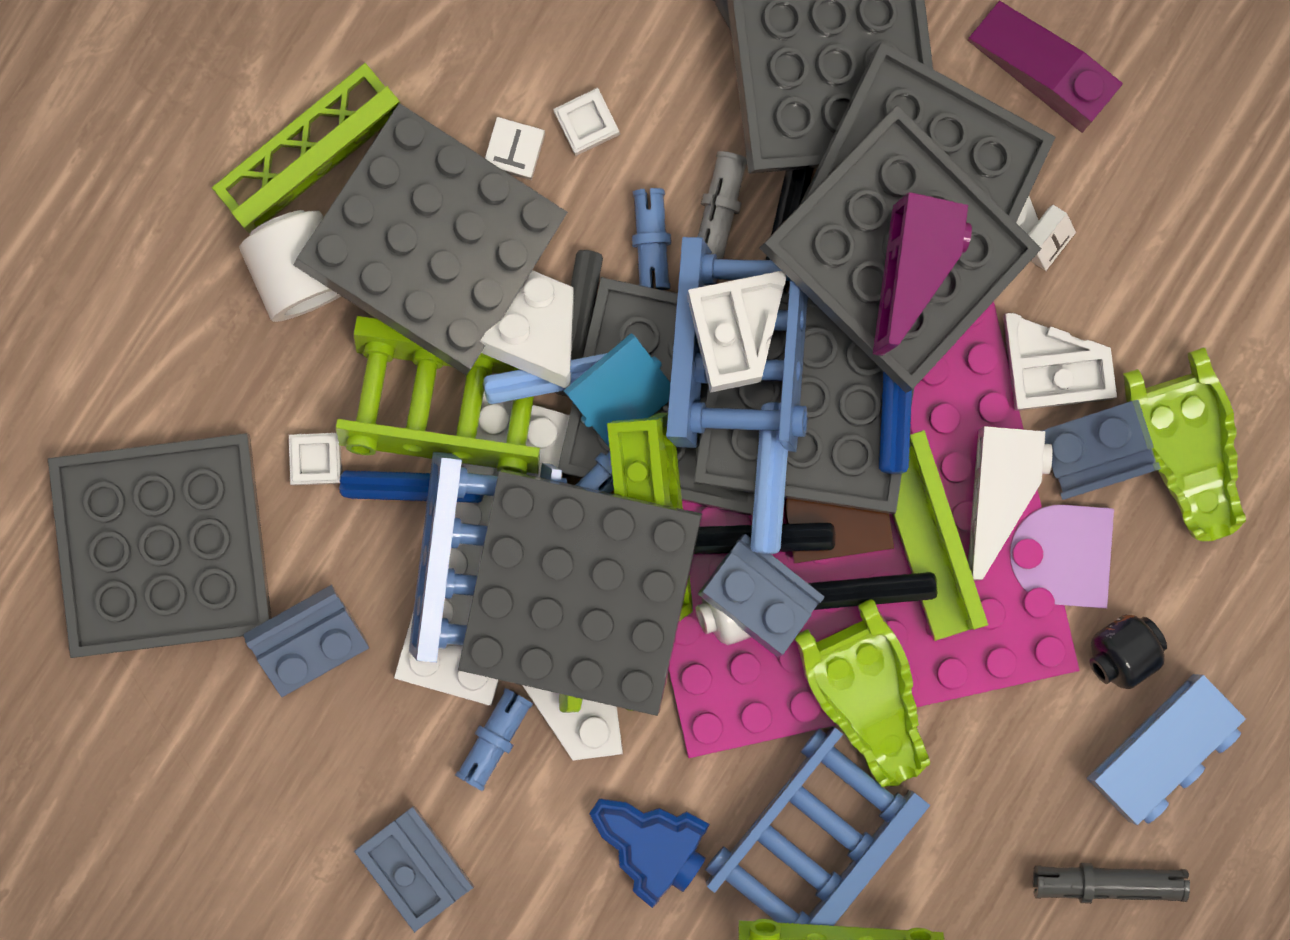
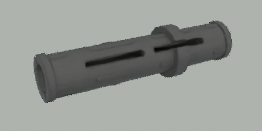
M1080 863V867L1069 868L1035 865L1033 871V887H1037L1033 893L1036 899L1076 898L1079 899L1080 903L1091 904L1093 899L1187 902L1190 893V880H1184L1189 877L1187 869L1093 868L1092 863Z

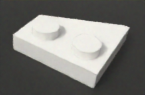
M532 270L504 317L486 331L480 340L485 345L481 353L566 389L571 384L573 287Z
M783 271L688 290L687 299L710 393L761 382L786 281V274Z
M1007 313L1003 316L1015 411L1117 398L1110 347L1090 340L1084 341L1051 326L1048 328L1025 320L1015 313Z
M522 685L573 761L623 754L616 706L583 699L579 712L563 713L559 710V693Z

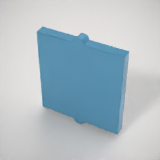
M631 333L563 391L582 413L581 422L586 427L592 426L609 447L607 423L617 420L651 417L669 402L671 383L660 369L662 366L661 361L656 357H651L638 339Z

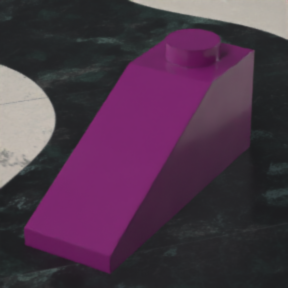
M1000 0L968 38L972 45L1081 133L1085 131L1123 85L1121 81L1085 52Z
M911 192L907 193L893 205L873 354L883 356L901 343L961 255L967 251L972 235V226L966 222L968 205Z

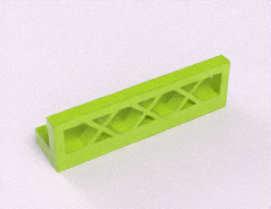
M364 63L211 188L250 234L252 230L272 219L379 132L400 101L389 87H385L370 67ZM366 79L377 94L357 111L347 110L349 92ZM341 100L340 110L329 109ZM320 116L339 117V125L320 141L309 142L311 123ZM303 130L302 141L291 140ZM281 147L301 149L300 157L279 174L271 173L273 154ZM264 162L263 172L253 171ZM243 178L262 180V188L240 206L228 192Z
M658 413L644 419L617 420L607 423L614 494L683 509L677 447L666 437L668 413ZM690 575L679 621L693 612Z
M925 430L911 434L909 468L907 472L902 473L897 510L892 515L911 573L932 572L936 576L937 597L933 600H922L921 604L933 641H937L964 631L987 626L988 622Z

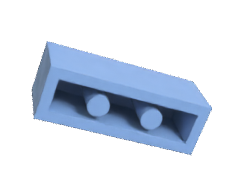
M1193 674L1087 779L1128 822L1138 825L1144 820L1149 824L1168 807L1169 802L1165 798L1178 785L1184 789L1199 778L1205 770L1201 763L1214 750L1222 753L1240 737L1241 732L1237 728L1246 718L1204 675Z

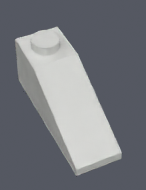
M986 426L978 430L968 564L975 581L983 580L1040 486L1042 474H1050L1052 444H1044L1045 431Z

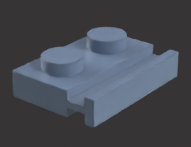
M1133 400L1042 430L1045 431L1044 444H1052L1051 466L1055 478L1059 479L1062 493H1060L1062 500L1161 469L1159 462L1156 463L1152 451L1154 446L1139 400Z
M744 534L738 538L735 546L724 557L698 595L715 609L726 614L743 631L776 657H779L791 645L811 617L813 610L824 599V596L773 555L753 552L750 547L751 538Z
M332 585L243 634L247 646L253 651L258 663L281 697L369 649L365 636Z
M415 806L354 851L414 933L474 888L473 883Z

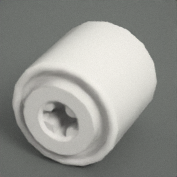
M297 210L273 218L252 230L249 234L250 236L243 240L239 246L268 315L273 322L284 321L303 315L341 297V295L293 266L296 258L324 218L320 211L305 212L304 210Z

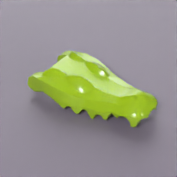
M1203 347L1188 353L1191 374L1145 388L1143 377L1138 369L1123 373L1126 403L1139 400L1154 446L1152 451L1156 463L1159 462L1161 468L1157 471L1169 492L1177 501L1184 523L1191 536L1202 542L1214 541L1232 535L1246 522V516L1236 488L1238 455L1234 448V440L1237 434L1234 423V411L1224 388L1212 368L1207 350Z
M869 599L858 605L862 621L816 642L808 629L798 633L795 640L798 645L805 678L822 710L841 728L849 742L863 755L870 772L881 787L899 786L903 781L917 777L930 765V760L917 729L919 722L916 703L912 695L913 679L909 662L899 640L882 617L875 601Z

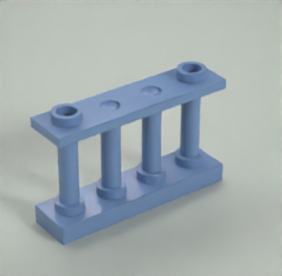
M682 237L666 437L676 447L696 448L697 433H704L705 428L779 431L778 441L784 449L797 452L798 437H805L807 430L806 406H800L808 296L786 275V281H790L788 310H778L774 330L786 331L784 360H766L761 379L783 381L781 410L706 408L705 403L700 402L701 383H708L687 299L688 290L716 284L717 279L738 280L782 270L772 260L717 259V255L711 254L712 251L702 237Z
M433 452L409 644V652L416 661L437 663L439 648L445 649L447 644L463 645L467 625L449 624L447 618H442L445 598L451 599L453 594L473 596L477 576L455 574L454 568H449L451 548L457 549L459 544L484 546L488 526L463 524L460 518H455L457 498H464L465 493L494 496L498 476L467 473V468L461 467L462 459L452 453ZM542 463L540 478L567 483L566 478H561V469L553 464Z
M832 726L825 733L819 728L800 751L806 756V759L731 851L723 846L707 865L705 871L711 876L706 881V885L715 893L726 880L777 923L834 926L930 805L911 790L904 797L898 792L895 795L891 794L834 747L843 735L839 730ZM820 762L881 811L879 817L884 822L873 836L867 832L863 835L860 834L802 786ZM788 802L792 803L849 850L847 856L853 861L841 875H838L835 871L829 874L770 825ZM757 841L817 889L815 895L821 900L809 915L803 911L799 914L738 865Z

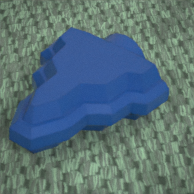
M599 798L589 813L601 837L619 850V867L634 880L633 892L651 908L659 902L660 898L671 886L684 892L706 859V857L695 850L710 824L687 811L679 816H675L661 808L643 813L627 802Z

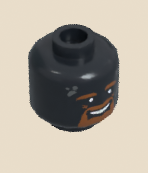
M1125 614L1094 635L1091 640V650L1094 657L1089 660V663L1095 675L1103 683L1108 684L1112 682L1120 688L1132 689L1159 671L1164 665V651L1167 649V642L1161 630L1152 620L1147 617L1138 618L1135 615Z

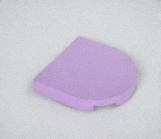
M1051 505L1030 514L1016 530L1010 550L1012 569L1020 585L1027 592L1034 588L1047 589L1053 595L1056 605L1106 609L1108 604L1114 509ZM1024 539L1037 541L1043 549L1041 563L1032 569H1023L1013 560L1012 551L1014 546Z

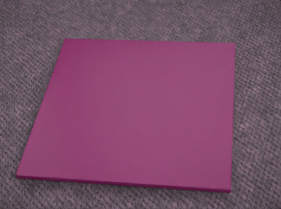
M994 301L914 387L911 407L910 435L925 430L967 561L969 557L978 430L984 426L1024 430L1019 410L1015 411L1010 369ZM1038 489L983 580H974L988 622L987 626L933 641L921 601L876 605L882 617L895 633L909 662L913 679L912 695L916 707L1080 671L1065 605H1056L1053 595L1047 589L1034 588L1027 592L1015 577L1011 565L1010 550L1016 530L1030 514L1042 508ZM682 501L684 510L702 513L700 527L752 525L753 516ZM786 501L783 510L782 524H788L786 517ZM889 514L894 549L796 564L793 563L792 551L771 554L807 583L912 574L892 514ZM1033 539L1021 540L1013 548V560L1023 569L1035 568L1043 559V549ZM729 553L693 555L689 573L693 612L679 621L669 666L688 758L837 725L822 710L805 678L795 639L782 656L776 657L752 637L726 645L721 643L713 632L705 634L701 629L696 615V606L702 604V597L698 593L724 557ZM858 606L813 610L811 617L800 632L808 629L816 642L863 619L860 616Z

